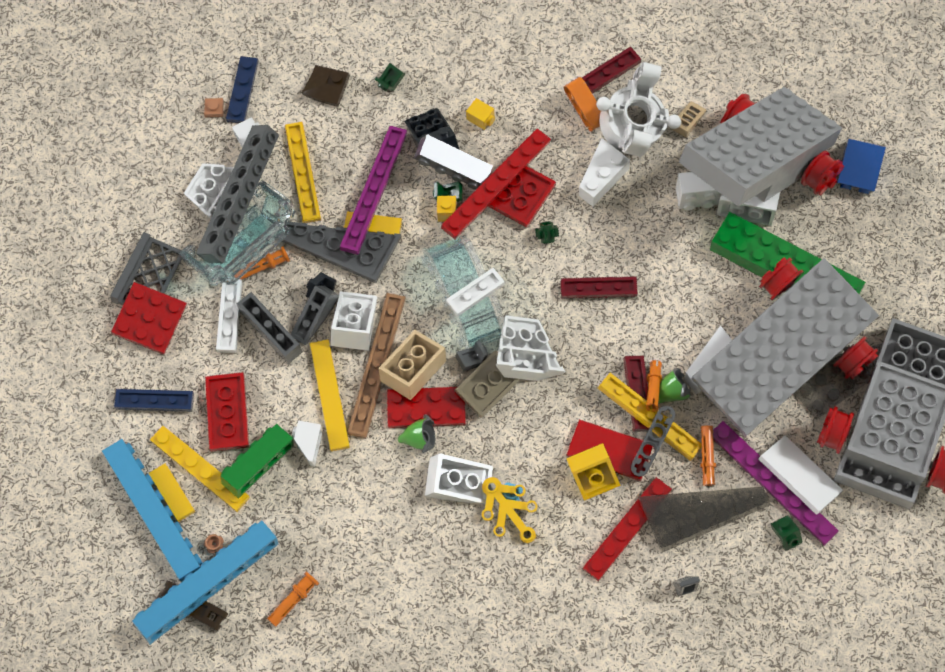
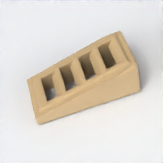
M690 101L678 115L681 118V122L688 126L686 127L681 124L679 128L672 130L687 138L705 114L706 109ZM691 107L697 109L700 112H694L693 110H691ZM689 112V113H691L692 115H694V116H696V117L693 118L692 116L688 115L687 113Z

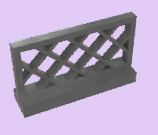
M143 232L110 295L111 302L123 305L125 302L124 298L126 294H129V288L133 285L134 279L143 276L145 281L143 286L150 288V286L160 283L161 293L165 294L185 252L154 239L150 234ZM152 244L159 246L162 252L151 255L150 248ZM172 252L179 255L176 261L170 263L166 257V254ZM164 256L166 264L156 267L153 259ZM151 260L154 268L143 271L142 263ZM168 267L169 276L160 279L158 270ZM156 272L158 280L148 283L145 275Z

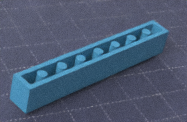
M120 439L102 450L177 577L183 582L184 578L189 573L196 572L203 562L197 553L193 555L190 549L193 546L187 537L184 539L180 534L183 532V529L178 521L174 523L171 519V516L174 514L169 506H163L161 502L164 499L158 489L154 491L151 485L154 482L149 474L145 475L142 469L145 467L139 458L135 460L132 455L135 451L131 444H126L123 439Z
M262 520L259 523H254L245 534L237 536L227 548L220 549L214 558L203 562L196 572L189 573L178 586L174 585L165 596L154 600L147 610L140 611L135 616V619L132 620L133 624L149 645H151L201 606L202 603L210 599L278 545L277 537Z

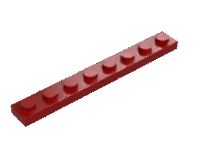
M537 128L441 225V229L456 239L546 148L551 139Z

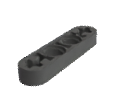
M663 406L658 410L631 464L630 469L633 475L642 477L649 471L675 419V411L672 407ZM666 410L670 411L669 415L671 416V419L667 418L664 424L668 425L667 428L662 424L656 423V420L661 422L663 418L661 412ZM655 427L661 428L663 431L662 437L655 438L652 435V429ZM645 445L653 446L654 453L651 456L644 454L643 447ZM641 455L644 459L650 460V462L645 461L643 464L645 471L637 473V468L634 466L635 464H640L642 459L638 458V456Z

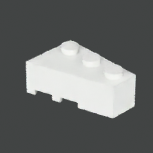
M601 138L579 186V196L593 207L629 170L630 159Z
M721 326L685 374L684 380L695 394L702 390L691 380L692 376L732 341Z

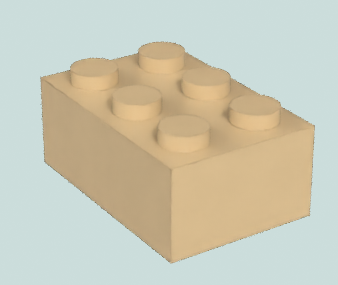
M414 330L379 367L380 381L411 400L446 362L445 347Z

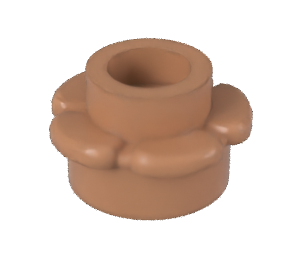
M211 534L206 538L204 546L209 553H215L223 548L224 540L221 536Z

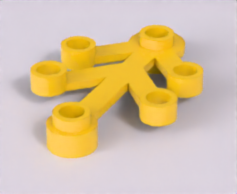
M495 477L487 478L482 484V490L487 495L482 518L486 521H491L494 518L492 509L494 499L496 498L500 505L497 525L493 529L494 534L497 537L505 535L507 514L519 529L521 540L525 543H532L536 539L535 530L531 527H526L514 509L527 510L529 513H534L538 509L537 503L532 500L528 502L508 500L502 493H512L517 497H523L526 493L525 487L523 485H502ZM491 483L496 486L492 491L488 488ZM519 487L523 488V493L517 494L516 489ZM530 503L535 504L534 510L528 509ZM490 511L491 517L485 518V512ZM498 527L503 528V533L500 535L496 533ZM526 531L531 532V537L528 539L524 537Z

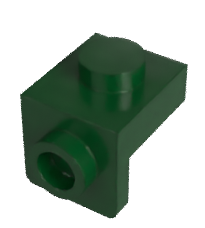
M389 63L380 77L376 76L374 80L378 82L377 86L382 90L394 91L405 76V73L394 64Z
M459 181L446 185L434 182L433 197L437 200V196H456L457 202L463 201V184Z
M789 515L771 523V528L782 541L785 551L802 544L800 529Z

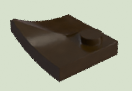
M315 65L306 86L302 90V95L318 102L339 107L350 74L349 72Z

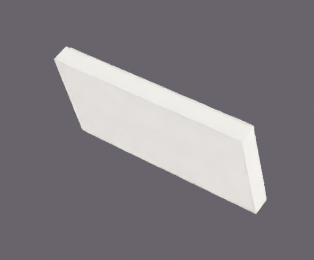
M783 436L759 457V460L816 515L843 491L786 436Z

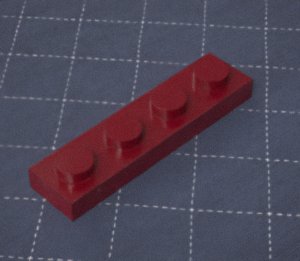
M630 46L583 76L582 79L593 94L640 64L641 58Z
M637 276L561 278V299L637 297L638 295Z
M644 355L625 356L623 362L626 384L647 401L648 382ZM631 415L633 432L649 430V428Z

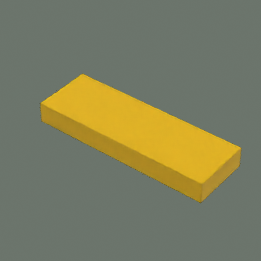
M347 211L344 228H348L354 212ZM374 215L368 232L377 233L379 231L385 234H400L402 218Z
M166 463L149 472L150 477L178 522L195 513V510Z

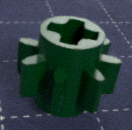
M551 221L541 222L539 224L540 228H535L536 237L538 240L541 239V243L555 242V237H559V229Z

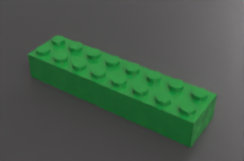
M732 212L728 213L711 241L710 251L760 277H763L769 270L773 272L776 264L782 258H791V263L799 271H804L795 283L822 260ZM832 265L860 295L866 282Z

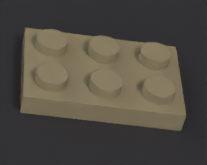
M496 350L454 390L480 418H483L520 380L507 378L501 374L496 366L498 357Z

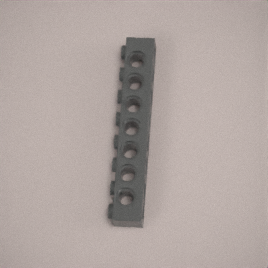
M252 125L196 252L207 263L223 264L279 137V134L269 125Z

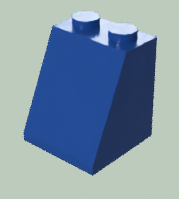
M848 139L842 158L844 168L837 179V184H840V188L851 190V187L859 188L858 192L870 194V191L874 192L886 147Z

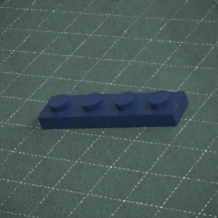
M240 56L226 117L227 122L241 123L246 120L259 63L258 58Z
M116 389L114 408L116 410L192 412L194 392Z

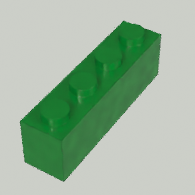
M277 423L272 428L269 427L264 432L263 437L255 440L250 445L249 450L241 453L236 458L234 464L227 466L222 471L221 484L239 499L294 446L293 437Z

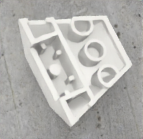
M202 164L185 190L184 195L211 219L234 167H225L219 164Z
M514 316L504 317L496 363L497 368L504 377L539 381L565 373L563 366L560 367L557 362V354L551 350L548 344L549 338L538 319Z

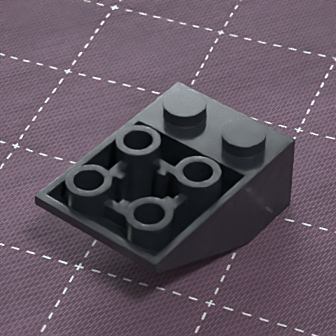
M438 108L430 109L425 113L412 116L404 121L417 148L421 138L425 135H430L459 149L455 133Z

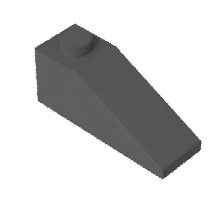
M315 286L291 335L299 342L307 345L332 311L339 294L326 286Z

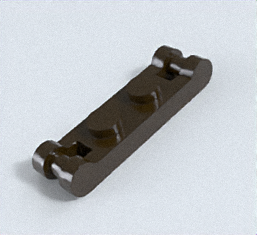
M167 580L164 584V590L162 593L159 592L156 598L165 596L168 590L176 584ZM205 601L188 616L218 632L221 628L222 620L226 619L228 613ZM212 612L216 614L213 621L209 619Z

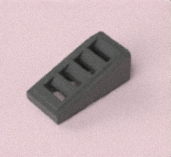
M687 576L675 580L673 585L677 596L696 591L700 579L699 576Z

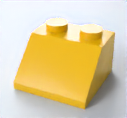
M603 443L566 458L584 501L621 486Z

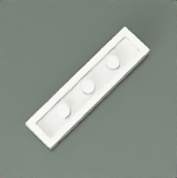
M241 279L222 280L217 352L236 353L240 311L236 303L241 300Z

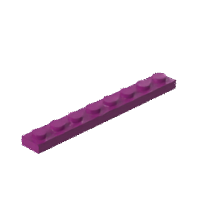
M389 126L341 242L340 250L356 255L359 254L407 136V130Z
M724 421L713 429V440L824 546L839 532L820 512L816 515L759 460L760 455Z

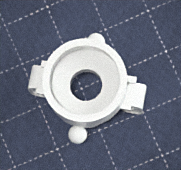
M642 62L636 69L633 79L628 80L627 87L615 92L610 99L600 97L597 100V108L601 111L599 120L601 132L610 145L623 153L642 157L664 133L667 125L671 129L679 128L681 125V118L678 115L669 116L668 109H665L659 98L652 93L654 85L660 78L661 66ZM630 106L641 107L647 115L646 124L634 123L627 114V108Z

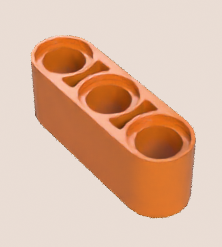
M578 77L566 84L564 91L585 126L589 127L588 130L593 131L600 127L601 111L597 108V101L585 81Z

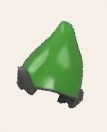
M674 368L661 381L658 404L681 401L691 396V390L688 389L687 384L682 379L685 375L681 373L680 368Z
M426 414L423 415L424 419L418 420L406 428L398 437L399 443L421 449L422 453L434 448L436 441L432 425L434 421Z

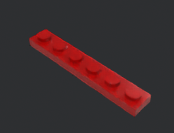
M656 477L584 565L583 570L599 581L672 491V488Z

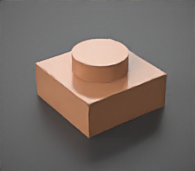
M223 98L205 99V118L223 117Z

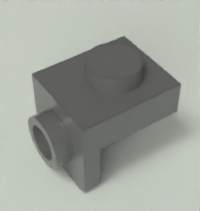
M479 340L475 342L474 347L456 352L455 357L462 370L467 371L477 368L487 358L488 353Z

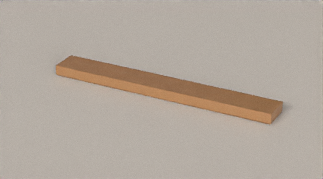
M390 293L386 295L348 428V435L367 439L382 385L379 367L390 356L406 300L404 296Z

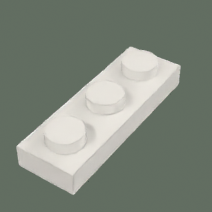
M492 268L447 298L446 303L458 317L504 286L505 282L496 270Z

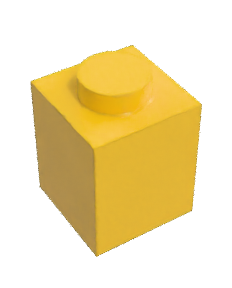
M476 98L466 110V120L485 130L487 126H491L495 121L494 108Z
M437 196L438 222H445L457 210L456 196Z

